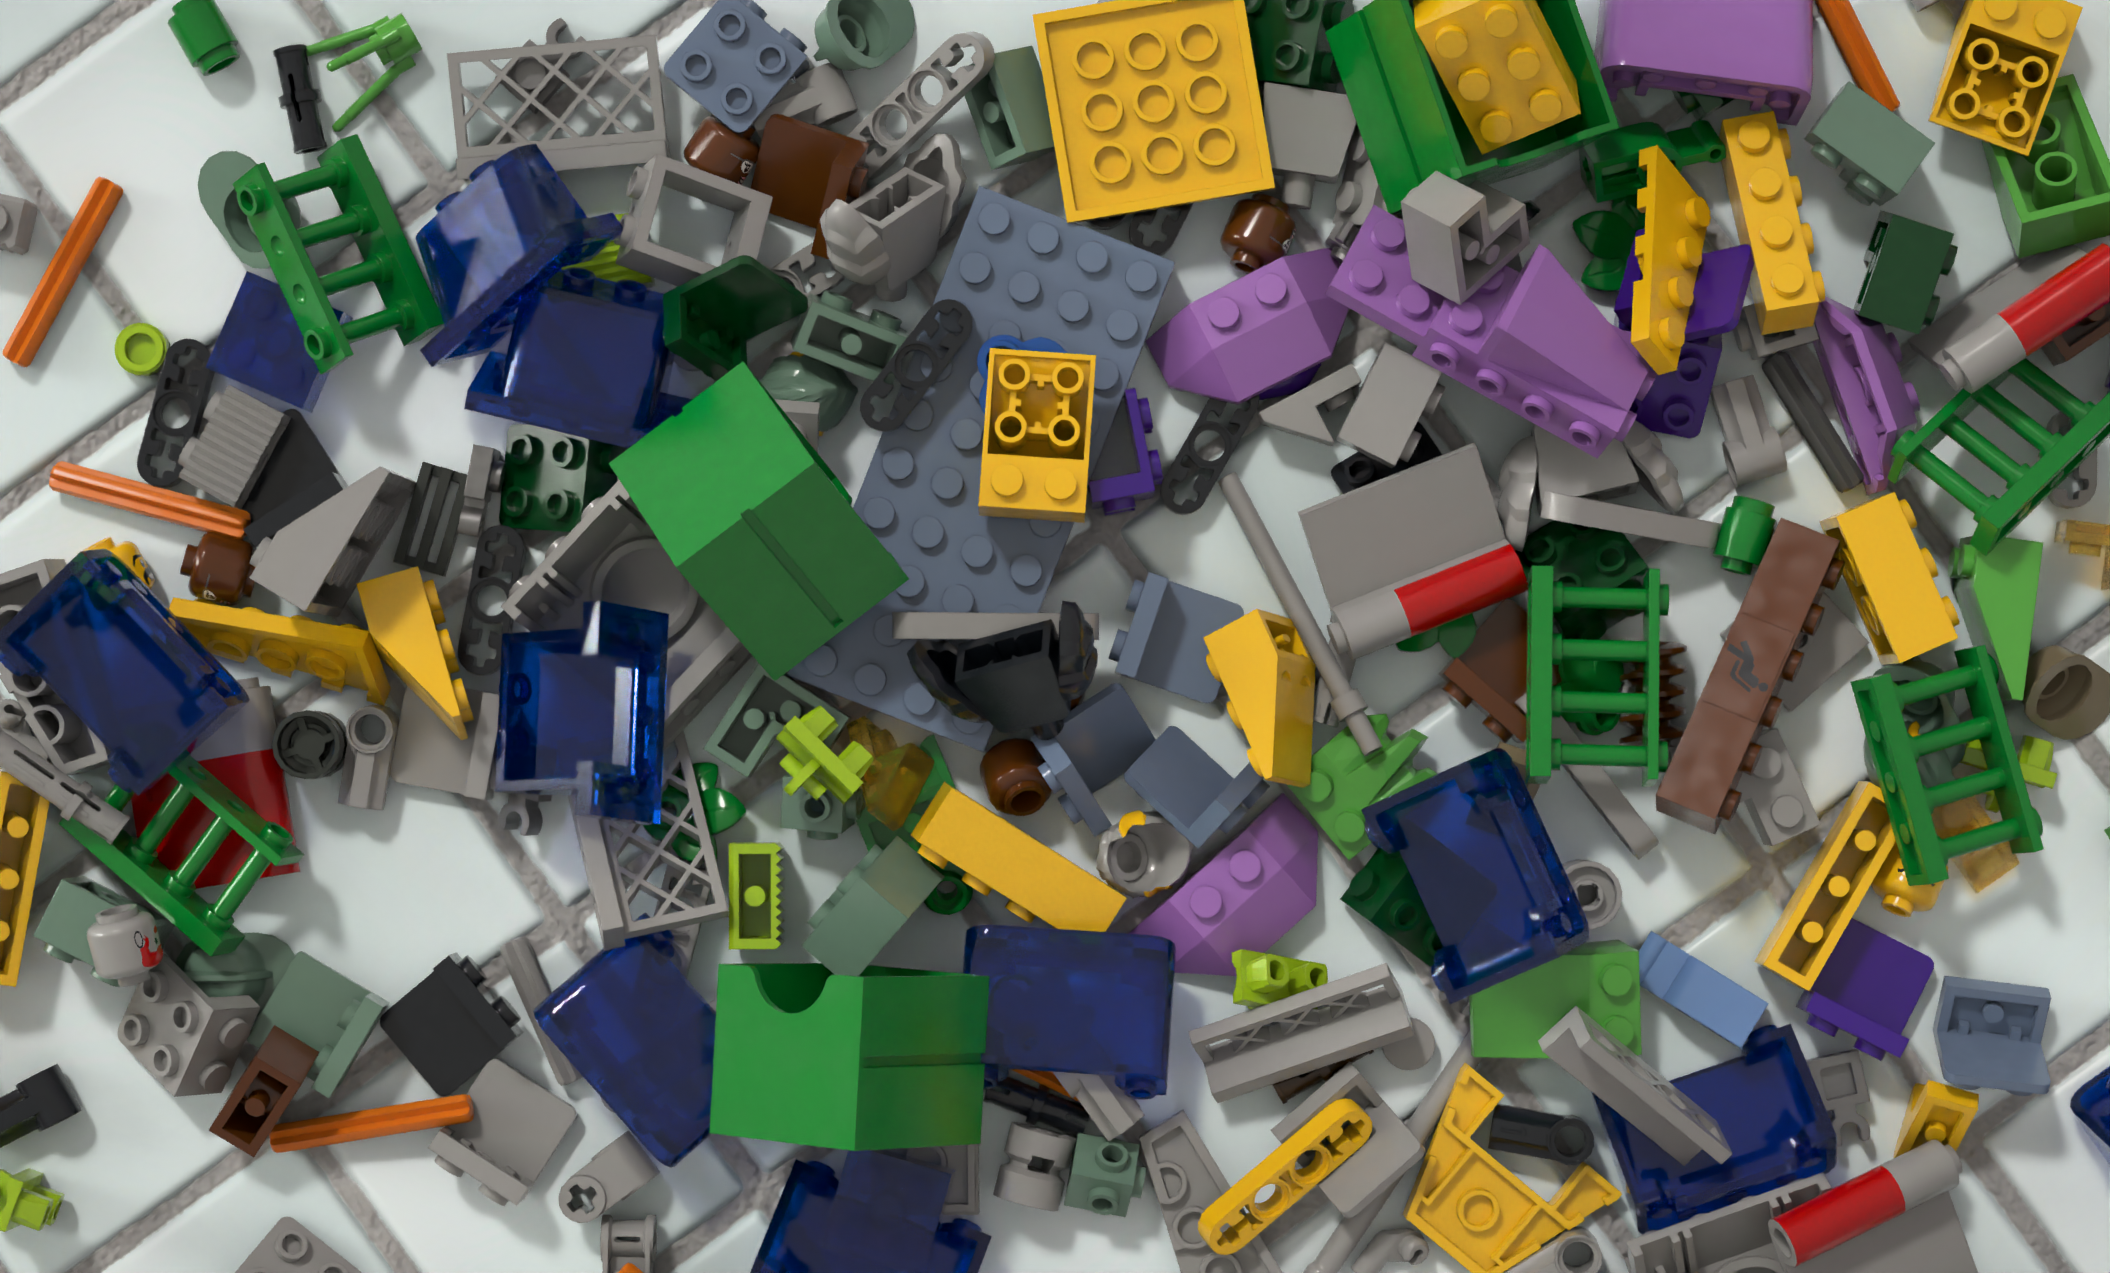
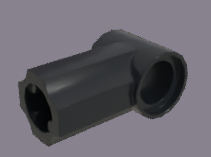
M58 1064L15 1085L16 1090L0 1098V1148L37 1129L41 1132L82 1111Z
M1499 1103L1494 1108L1488 1149L1555 1160L1565 1165H1577L1585 1161L1592 1153L1594 1136L1589 1125L1580 1117ZM1565 1126L1578 1127L1584 1133L1583 1146L1579 1151L1572 1154L1563 1153L1555 1146V1136Z

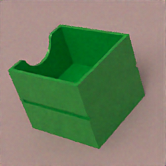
M1374 0L1363 7V10L1355 12L1325 32L1388 213L1393 215L1402 212L1401 201L1409 191L1418 187L1435 171L1467 187L1476 179L1490 185L1544 168L1620 128L1575 0L1535 1L1577 80L1581 114L1483 155L1415 29L1413 0Z
M742 361L683 406V411L676 417L671 415L612 460L609 465L676 568L770 677L776 681L900 587L909 578L892 554L884 548L850 506L852 498L836 475L746 363Z
M822 963L719 964L709 1133L850 1151L981 1144L985 1064L981 1063V1053L986 1051L989 976L868 965L859 976L833 974Z

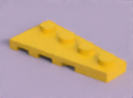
M1655 145L1639 150V167L1643 171H1647V187L1637 191V210L1645 213V234L1635 237V256L1638 259L1643 279L1633 282L1631 344L1657 375H1662L1677 370L1681 347L1685 341L1688 314L1694 299L1693 291L1698 268L1702 262V249L1707 226L1710 224L1711 211L1706 201L1696 194L1659 146Z
M173 597L166 613L177 641L181 645L244 663L248 656H253L261 664L270 668L271 672L291 678L293 671L296 669L322 678L321 687L342 693L345 685L368 691L366 701L383 706L390 693L391 687L371 634L368 630H363L356 625L341 624L338 626L315 622L301 615L285 617L268 614L254 607L239 609L221 606L206 599H195L192 601Z

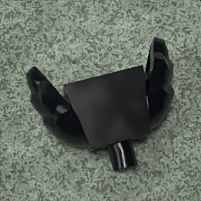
M1062 601L1059 618V637L1052 619L960 643L958 648L944 639L937 642L928 639L917 640L907 652L912 669L919 678L921 685L933 698L941 702L951 715L973 723L989 721L998 732L1005 734L1031 728L1036 737L1041 740L1054 738L1062 731L1064 727L1063 719L1070 714L1071 700L1080 697L1087 690L1093 680L1098 662L1097 649L1094 647L1093 628L1085 620L1083 612L1076 602Z

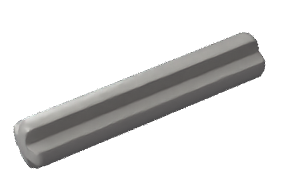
M523 936L503 944L500 947V952L557 1082L562 1086L581 1079L585 1075L586 1070L529 940Z

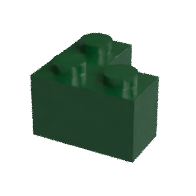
M1880 210L1863 259L1868 261L1869 265L1853 308L1854 313L1919 335L1922 325L1930 326L1936 315L1940 296L1933 293L1940 274L1948 276L1955 261L1958 247L1951 244L1954 233Z

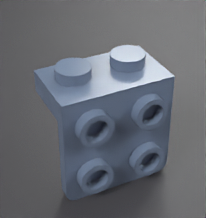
M718 0L664 65V72L668 79L729 129L737 134H743L749 130L790 79L795 81L797 77L808 70L810 67L808 56L804 54L807 46L786 28H783L779 33L765 22L764 19L767 13L753 0Z
M1148 572L1145 582L1135 579L1125 607L1126 610L1135 612L1129 631L1126 632L1118 629L1108 659L1118 662L1114 673L1202 703L1213 702L1217 697L1221 683L1214 678L1207 665L1206 655L1209 654V650L1203 637L1244 616L1243 608L1239 604L1168 580L1169 578Z
M1119 683L1109 685L1071 710L1070 714L1063 719L1064 727L1062 731L1054 738L1041 740L1035 734L1030 737L1045 760L1043 764L1037 767L1054 794L1064 789L1066 793L1057 798L1073 824L1075 825L1084 820L1094 837L1110 828L1112 824L1092 794L1125 773L1156 740L1129 695Z
M1169 726L1124 773V779L1127 784L1198 849L1218 827L1227 834L1248 812L1240 805L1241 802L1250 809L1270 787L1263 780L1264 777H1260L1255 772L1250 762L1233 778L1176 726Z
M1944 976L1933 1025V1034L1944 1080L1966 1090H1975L1983 1087L2006 1090L2017 1096L2047 1094L2051 1080L2041 1041L2051 1001L2049 989Z

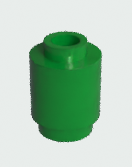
M181 0L172 7L174 16L169 19L168 25L192 67H199L203 76L215 74L239 59L240 54L235 47L238 44V40L215 0Z
M1734 496L1732 506L1725 508L1716 549L1713 551V556L1722 559L1721 569L1745 576H1751L1752 568L1758 569L1775 529L1777 520L1772 518L1775 506L1748 497Z

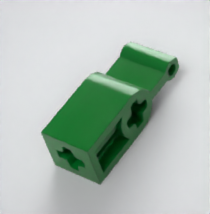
M1697 120L1690 127L1666 132L1657 123L1641 122L1620 127L1580 148L1581 178L1596 203H1601L1637 194L1638 189L1647 187V171H1643L1639 167V150L1658 145L1681 173L1684 166L1704 161L1710 163L1720 162L1726 158L1725 145L1709 121Z

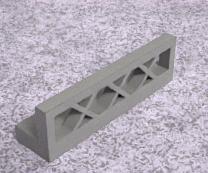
M1387 963L1188 1031L1191 1044L1204 1063L1211 1094L1217 1103L1415 1036L1403 991ZM1382 984L1384 985L1381 988L1369 992H1362ZM1322 1005H1329L1320 1009H1313ZM1272 1022H1279L1271 1026H1264ZM1223 1039H1230L1213 1046L1209 1045Z
M1577 1006L1571 1009L1538 1040L1543 1053L1683 1166L1702 1149L1720 1164L1724 1163L1733 1154L1717 1121Z

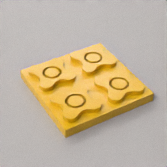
M1115 0L1032 15L1067 223H1078L1275 189L1244 0Z

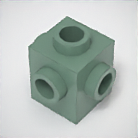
M789 773L783 776L780 828L807 830V837L832 840L838 838V834H842L854 825L855 820L860 819L864 800L861 788L844 805L828 789L816 801L803 787L790 797L783 789L793 777Z
M1078 1133L1070 1164L1064 1205L1090 1210L1101 1215L1111 1214L1126 1217L1131 1197L1141 1198L1146 1167L1137 1166L1140 1144L1124 1142L1117 1138H1113L1108 1142L1104 1137Z

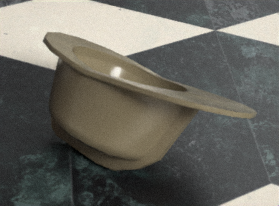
M2056 645L2044 647L2028 658L2022 701L2024 713L2030 721L2054 737L2063 740L2080 738L2094 731L2105 721L2110 713V674L2085 655L2076 654L2065 647Z

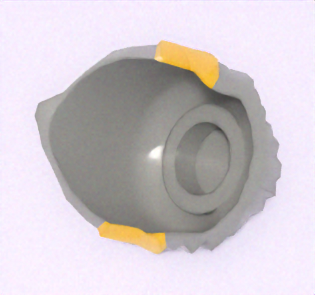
M1137 810L1123 815L1119 823L1104 832L1098 846L1099 853L1096 860L1098 863L1096 869L1099 871L1102 880H1106L1109 886L1118 889L1121 893L1132 898L1145 896L1150 898L1160 891L1172 889L1173 885L1182 880L1187 872L1194 845L1185 836L1181 835L1159 812H1142Z

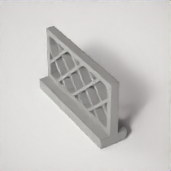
M657 35L447 53L458 157L456 159L458 180L648 163L657 153L670 158ZM646 46L649 69L634 85L616 70L612 64L625 48ZM616 49L607 61L595 52ZM586 52L602 66L584 89L580 88L560 71L561 67L573 53ZM563 54L555 65L543 57L544 55ZM522 57H534L550 70L531 94L507 75ZM511 59L503 70L490 60ZM481 61L498 75L479 99L462 85L460 63ZM606 71H609L630 89V92L612 113L588 94ZM555 75L579 94L560 118L536 99ZM649 78L651 98L640 90ZM503 80L526 98V101L508 123L484 104ZM635 95L652 107L655 130L633 132L617 118ZM464 96L474 103L466 115ZM583 99L607 118L593 136L582 137L565 123ZM531 104L555 123L544 138L538 141H529L513 128ZM481 109L503 129L490 145L469 147L467 123ZM612 123L624 132L603 135ZM560 128L572 137L551 139ZM508 132L520 141L499 144Z
M684 730L674 739L677 757L667 771L643 758L654 744L648 741L640 732L580 744L579 736L558 741L560 766L604 951L624 947L625 939L729 917ZM638 748V750L636 751V753H634L633 751H631V749ZM615 753L629 761V763L617 780L613 781L596 771L593 757ZM636 767L660 779L647 800L624 787ZM680 767L684 780L675 776ZM668 784L688 795L689 803L679 817L655 805ZM600 786L609 790L604 798L602 797ZM617 795L641 808L627 829L607 817L606 811ZM648 813L672 826L659 846L635 834ZM691 814L693 816L695 827L687 823V820L689 819ZM680 831L697 840L700 844L701 849L690 865L666 852ZM611 832L620 837L615 846ZM628 842L652 855L638 876L619 866L617 858ZM660 860L683 873V876L670 894L646 881ZM703 861L707 875L698 870ZM694 879L711 889L714 904L693 908L678 898L690 880ZM623 880L632 885L627 893L625 892ZM639 890L664 903L655 917L632 921L629 905ZM671 908H673V909H675V910L678 911V912H674V913H669V914H668V912L671 910Z

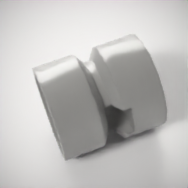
M1576 859L1563 863L1553 872L1547 884L1546 897L1551 911L1559 920L1576 928L1592 930L1605 926L1616 916L1621 906L1622 889L1618 878L1610 868L1598 862Z
M1011 1122L1004 1152L1010 1157V1161L1000 1165L993 1195L1037 1209L1058 1211L1065 1186V1181L1059 1174L1060 1171L1068 1169L1070 1166L1076 1138L1033 1125ZM1032 1156L1042 1158L1041 1169L1029 1166Z

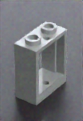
M658 153L642 168L638 166L635 168L627 187V196L633 198L629 214L622 216L614 236V243L620 245L615 264L675 286H680L716 268L714 265L648 242L662 185L734 212L721 265L742 255L751 256L757 260L773 199L772 196Z

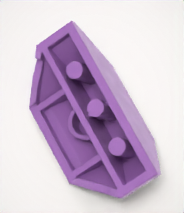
M1332 248L1283 256L1188 304L1150 336L1145 342L1168 387L1239 405L1332 358L1349 311L1348 307L1325 295L1340 267L1339 261L1330 256Z
M1825 296V301L1820 302L1814 321L1819 339L1812 343L1854 460L1864 475L1862 482L1867 495L1886 490L1890 482L1887 477L1895 459L1890 454L1891 450L1905 432L1910 429L1914 431L1918 423L1914 412L1920 411V404L1910 381L1904 383L1897 366V363L1902 362V353L1893 332L1886 334L1881 322L1857 315L1853 309Z
M1281 793L1133 928L1129 934L1163 972L1237 976L1236 969L1232 963V952L1244 949L1265 953L1316 906L1317 829L1286 795Z

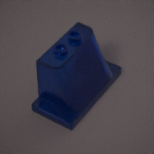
M537 144L517 147L496 161L490 160L477 167L469 175L472 183L462 192H454L440 201L435 207L438 214L415 237L445 326L420 349L431 367L489 352L521 323V320L514 311L562 267L593 259L623 230V226L613 213L588 218Z
M532 262L526 272L507 354L494 351L489 352L467 390L464 409L625 448L631 447L671 415L676 417L683 411L682 407L692 400L668 394L675 354L665 347L663 339V293L647 290L644 284L633 280L613 282L597 278L593 272L583 268L571 267L563 270Z
M600 600L583 602L582 628L502 633L495 792L524 795H575L574 815L641 825L661 824L669 614Z

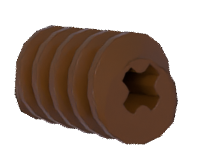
M1660 641L1659 741H1667L1668 747H1676L1671 745V741L1682 737L1685 729L1671 724V720L1685 715L1686 708L1671 703V699L1686 694V687L1671 682V678L1686 673L1687 667L1672 661V656L1686 652L1687 646L1679 642ZM1621 661L1635 667V671L1621 675L1620 682L1635 688L1632 693H1643V662ZM1629 714L1619 718V724L1634 730V734L1620 738L1619 745L1642 746L1643 714Z

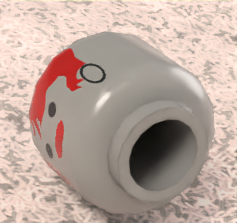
M137 904L119 905L98 912L95 915L96 922L87 930V940L97 974L102 978L117 979L120 987L132 986L149 980L151 978L149 970L155 968L163 959V950L153 915L149 912L138 910Z

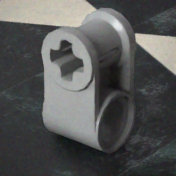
M628 1130L592 1157L590 1163L566 1181L559 1193V1206L562 1213L568 1219L578 1223L590 1222L618 1201L628 1198L658 1175L660 1171ZM578 1184L583 1190L588 1189L590 1186L594 1188L596 1195L591 1201L595 1208L589 1210L585 1205L575 1208L571 1203V1200L576 1195L572 1187Z
M603 1214L600 1234L601 1261L603 1262L602 1273H618L627 1263H632L643 1273H654L657 1250L656 1215H647L645 1220H613L611 1215ZM617 1237H639L640 1240H619Z

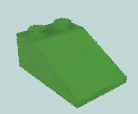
M2074 74L2058 77L2029 156L2026 157L1982 141L2000 212L2018 259L2110 235V162Z
M1972 536L1960 538L1959 547L1953 546L1950 552L1948 577L1955 578L1954 593L1973 647L1985 645L1987 653L1994 659L1999 672L1997 687L2001 701H2023L2043 542L2005 537L1985 556L1969 544Z
M1620 940L1468 952L1471 1056L1481 1058H1550L1543 1053L1538 1040L1575 1006L1585 1012L1633 1053L1642 1055L1639 951Z

